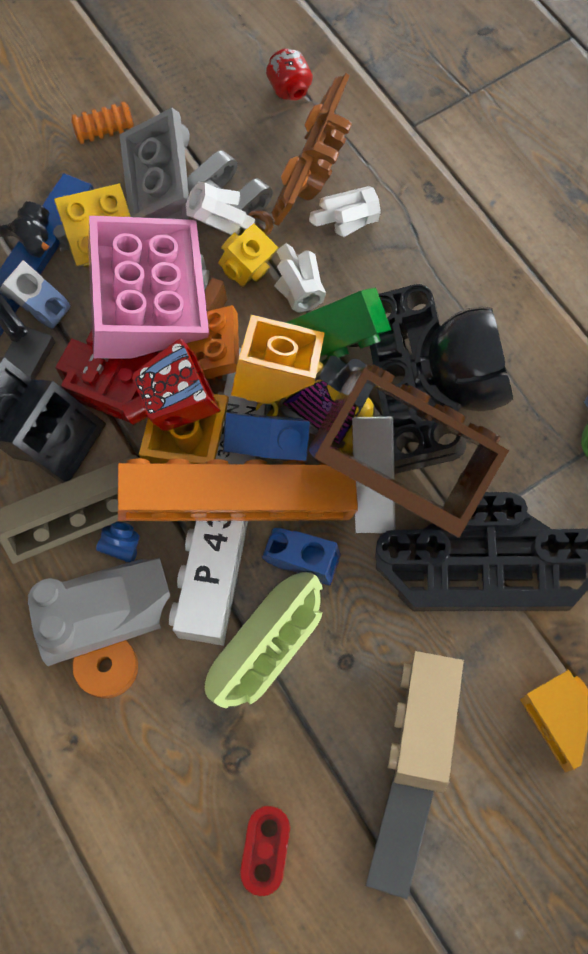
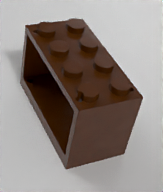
M369 364L365 368L354 367L310 444L308 451L319 461L451 534L460 537L510 450L498 444L501 436L491 430L473 423H469L468 427L464 425L463 422L466 416L446 405L443 407L437 403L434 407L427 404L430 396L419 389L401 384L400 388L391 383L395 376L380 367ZM365 383L417 411L415 415L431 422L433 420L477 445L475 452L464 471L460 474L456 485L443 506L331 445Z

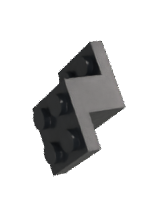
M0 357V449L13 459L35 463L61 483L71 480L106 423L54 381L33 380L6 358Z

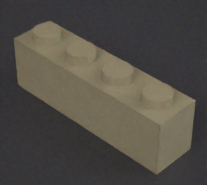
M134 454L0 508V543L12 564L118 522V463H126L130 459H137V455Z

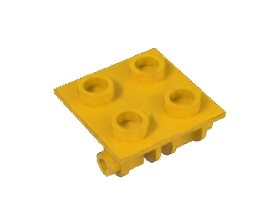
M120 183L54 198L76 266L84 265V267H89V216L131 217Z

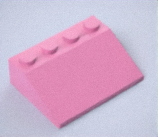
M89 216L88 249L94 358L131 359L164 350L180 338L185 343L207 338L209 336L196 220Z

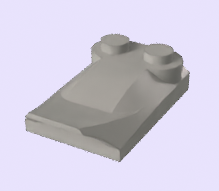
M172 107L120 134L127 204L131 217L188 220L186 202L189 194L184 150L188 146L190 133L188 128L181 123L180 113Z
M160 558L139 559L64 582L49 578L36 583L28 594V606L34 638L43 662L50 666L160 629L161 612L170 597Z

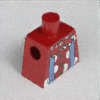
M181 338L173 342L133 374L132 380L139 396L122 405L123 412L132 425L148 417L152 423L163 431H169L221 412L195 352Z

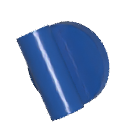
M115 522L102 528L101 538L97 543L96 551L128 563L132 562L137 556L136 548L140 536L134 531L132 525L125 522Z

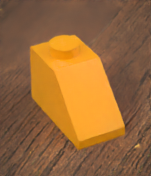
M567 670L520 699L564 772L581 766L588 733V688L578 676L573 677L571 672Z

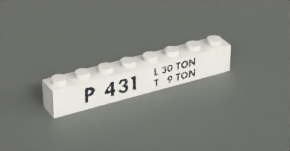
M235 373L222 375L223 381H226L224 392L219 391L218 394L229 397L226 413L264 416L268 414L271 404H263L256 411V401H248L231 395ZM224 420L216 459L227 460L229 464H244L249 460H260L261 457L223 451ZM196 521L195 529L190 528L188 530L185 550L189 551L187 566L181 565L177 580V587L182 588L179 603L174 602L172 604L169 616V625L173 626V631L178 638L224 646L248 521Z

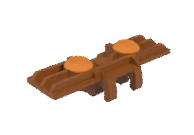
M347 73L334 79L326 95L323 96L321 103L313 106L305 122L307 133L304 137L307 142L301 155L290 158L281 175L283 188L271 212L275 220L273 224L277 226L281 224L289 213L297 196L305 200H312L322 190L325 182L331 176L333 170L330 168L332 164L336 163L339 150L346 141L344 136L349 133L352 126L348 119L334 114L350 77Z

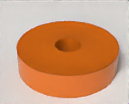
M126 640L74 657L73 674L77 684L88 694L101 699L114 698L126 692L134 683L138 673L137 654ZM110 659L112 661L111 669L107 672H101L100 664L102 661Z

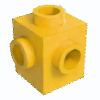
M253 223L240 236L233 233L224 242L221 248L225 252L218 264L230 279L235 280L243 287L251 279L257 282L270 269L267 263L279 247Z

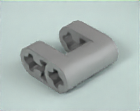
M223 150L214 153L187 177L188 194H190V191L198 182H204L215 188L222 189L236 173L237 161ZM255 178L239 191V204L228 205L246 212V215L253 211L264 210L271 201L273 190L261 179Z

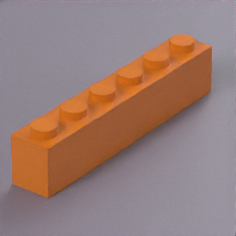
M137 458L130 459L126 463H118V521L350 520L358 511L356 480L323 462L320 465H305V462L302 460H288L283 462L282 465L267 464L265 460L255 459L246 461L244 464H229L227 460L213 459L206 461L205 464H190L185 459H171L166 464H150L149 460Z

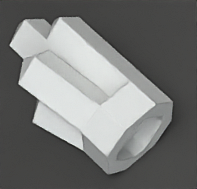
M198 182L190 191L186 202V213L191 218L229 235L233 233L238 235L240 228L246 230L255 223V218L246 215V212L228 205L239 204V191L215 188L204 182Z
M370 186L323 197L319 203L322 209L310 212L309 221L315 226L336 222L335 233L345 237L364 225L378 222L381 213L379 199L374 188Z
M288 244L282 245L276 251L281 260L277 268L282 276L274 286L288 299L292 310L298 313L313 310L323 303L326 295L320 281L316 256L309 250H305L297 257L293 247Z

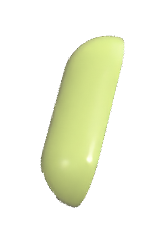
M301 572L279 583L219 654L205 680V694L212 702L223 708L238 706L246 702L252 704L266 692L321 620L323 612L319 611L321 603L320 590L323 587L315 574Z

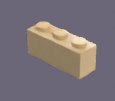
M415 651L412 663H404L400 688L407 689L405 703L398 702L394 727L401 728L399 744L392 742L388 761V768L395 769L393 783L444 793L449 784L464 660Z

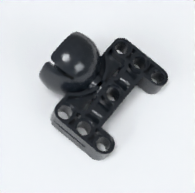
M414 284L379 294L385 314L390 313L387 319L391 330L379 334L381 342L371 345L370 352L373 365L380 367L395 377H404L395 386L400 388L401 384L411 385L430 396L427 404L432 407L437 403L443 407L446 405L459 412L460 408L478 412L494 410L513 400L501 340L491 307L482 306L465 309L455 313L441 325L433 294L427 286ZM419 304L426 305L424 308L420 310H413V308ZM408 337L412 352L411 355L407 349L405 339H408ZM356 343L349 347H359L358 343ZM378 390L383 417H393L394 474L454 461L464 454L466 449L465 438L433 420L432 422L426 419L423 421V418L415 415L417 411ZM445 434L456 435L452 443L444 445L438 443L439 439ZM410 442L419 443L415 451L411 453L402 452L406 444Z

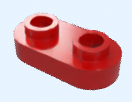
M263 806L257 809L251 815L247 826L240 876L246 890L256 896L272 894L280 887L284 878L291 828L287 815L281 809L274 806ZM267 820L275 821L278 827L276 834L272 837H267L262 832V825ZM260 864H266L271 870L270 878L264 882L259 881L255 875V870Z

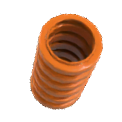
M125 101L121 102V106L118 107L112 104L110 109H106L104 106L101 107L102 111L97 112L96 109H93L91 114L82 112L80 117L73 114L71 122L77 141L82 145L85 144L84 140L89 139L90 142H93L95 137L104 139L106 134L112 137L114 132L122 134L123 130L133 128L134 124L128 104Z

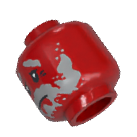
M281 49L271 56L266 68V76L276 95L283 100H299L303 98L312 84V72L302 53L297 50Z

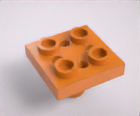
M233 305L207 311L209 336L186 343L195 352L206 379L215 380V377L221 379L223 378L222 375L236 372L239 358L238 313Z

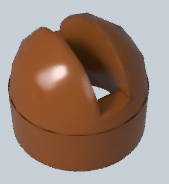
M257 210L248 214L250 217L265 222V225L257 222L254 224L266 236L271 233L274 221L268 212Z

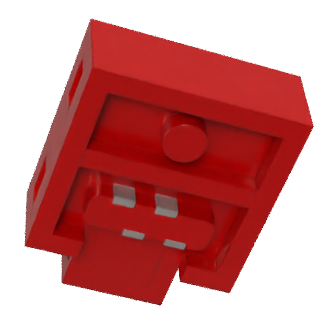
M91 330L86 343L71 338L55 369L63 381L61 388L81 404L129 422L123 412L122 405L139 396L132 376L138 369L157 356L159 352L156 351L131 359L94 358Z

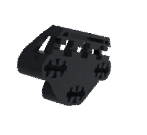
M485 492L472 515L474 519L468 521L460 537L433 523L423 530H390L381 534L377 540L375 552L376 570L399 591L398 597L412 611H570L588 591V528L551 529L527 513V504L520 495L512 492ZM486 508H490L489 513L485 512ZM507 510L508 516L513 518L511 520L507 519L506 513H503L501 511ZM486 517H491L489 522H485ZM410 544H416L413 553L415 554L414 560H409L411 550H409ZM428 546L433 547L434 553H438L436 558L430 557L429 551H426ZM543 546H548V550H542ZM388 547H395L396 553H398L397 558L390 557ZM549 552L556 553L554 557L549 556ZM532 573H537L538 589H534L533 586H504V581H532ZM424 574H427V590H424V587H411L409 589L402 582L424 581ZM478 574H482L483 590H479V587H448V581H477ZM559 581H585L578 589L559 585Z

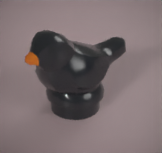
M26 201L23 203L22 208H19L17 212L18 217L15 220L0 226V235L16 237L31 256L39 258L49 249V246L46 244L49 237L46 228L49 225L48 218L50 213L45 207Z

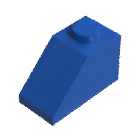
M226 413L223 451L264 458L306 461L310 422L301 418Z

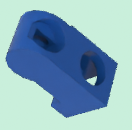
M273 528L262 559L284 570L315 574L322 584L330 586L341 553L336 542L298 531Z

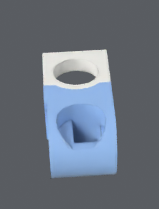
M24 260L0 287V292L9 300L13 299L27 312L29 311L39 322L51 329H54L71 308L67 299Z

